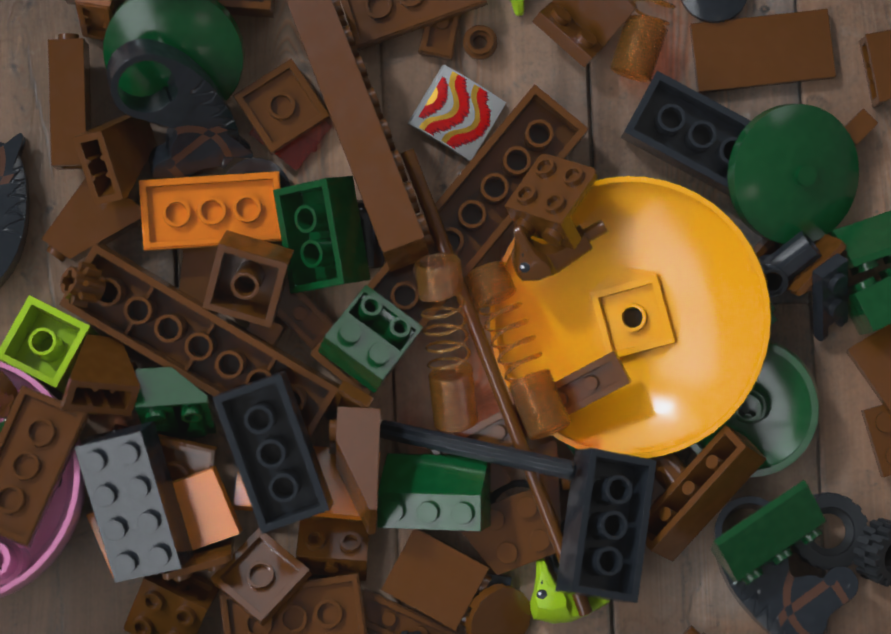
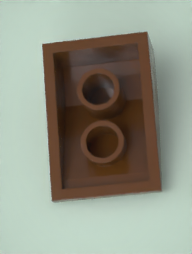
M338 407L337 420L330 419L329 454H336V468L368 534H375L381 408Z

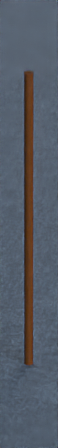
M414 148L402 152L403 162L514 448L531 452ZM523 470L559 562L563 533L539 473ZM571 594L579 616L593 612L588 597Z

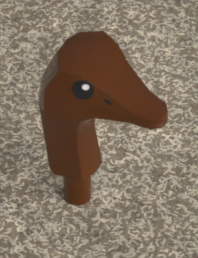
M602 219L585 229L581 225L576 227L582 239L575 250L562 245L555 247L549 243H539L526 234L521 225L513 227L515 242L511 256L517 276L522 281H539L563 270L593 249L591 241L608 232Z

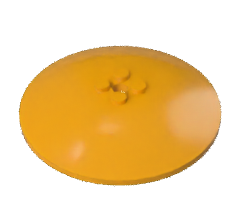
M622 176L596 180L571 216L575 227L581 225L583 229L602 219L608 232L590 242L593 249L555 275L539 281H522L517 276L512 263L511 253L515 239L508 246L499 265L490 300V334L494 355L508 389L516 401L519 402L616 350L632 382L544 428V430L558 440L579 450L594 448L641 458L667 455L685 449L716 431L739 409L753 389L767 355L771 333V304L767 281L752 245L740 228L721 209L701 195L683 186L648 177ZM531 237L539 243L548 244L544 239ZM631 307L639 309L642 313V322L635 328L628 326L624 321V314Z

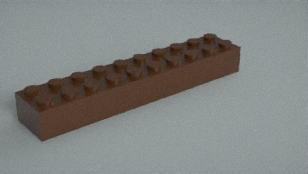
M535 84L435 203L464 280L467 279L513 223L505 208V204L537 158L542 154H549L566 159L584 138L589 129ZM431 231L430 237L433 244L427 246L429 258L390 272L386 262L367 285L423 326L415 340L454 294ZM322 339L310 355L342 382L344 380L370 395L372 393L371 390L318 352L323 341Z

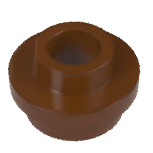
M485 25L471 27L466 31L463 38L465 52L476 60L489 58L497 48L496 34ZM476 38H484L487 42L486 46L482 49L476 48L473 44Z

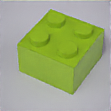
M29 295L0 346V361L25 372L40 383L64 395L69 377L87 334H99L90 325Z

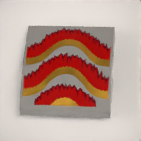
M442 65L407 124L434 142L441 143L466 161H471L506 102L446 65Z

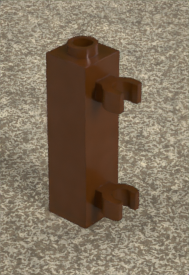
M63 33L58 35V39H48L51 166L57 170H75L83 168L73 137L91 129L89 44L84 38H79V34Z

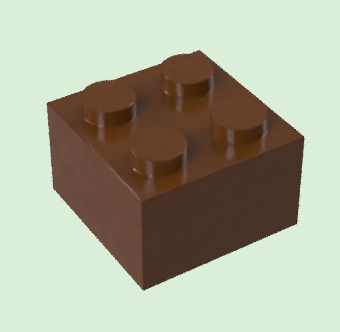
M226 230L218 244L202 308L271 328L278 312L294 250Z

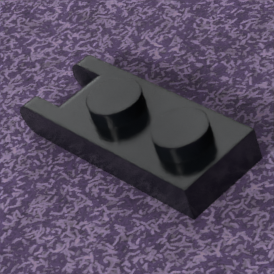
M839 253L812 271L813 334L821 342L828 337V327L833 323L842 327L848 322V260Z

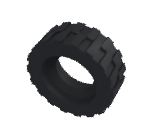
M830 492L813 494L823 514H834L843 521L845 537L834 548H822L815 541L805 546L801 541L792 547L793 551L800 556L799 558L802 561L823 570L852 565L853 558L858 556V554L853 553L854 547H859L860 542L856 540L859 535L864 536L862 529L867 526L868 520L866 515H863L862 508L852 502V499L847 496Z

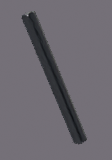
M383 420L380 423V438L566 480H573L576 475L577 463L575 461Z

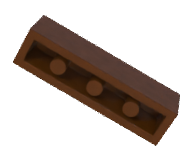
M725 425L650 507L646 546L650 551L673 562L767 458L747 437Z

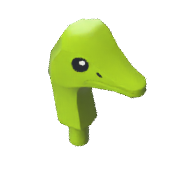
M544 558L536 560V578L530 600V610L533 619L548 623H568L584 617L579 616L571 594L555 591L556 582L549 572L546 560ZM588 597L593 612L610 603L609 600Z

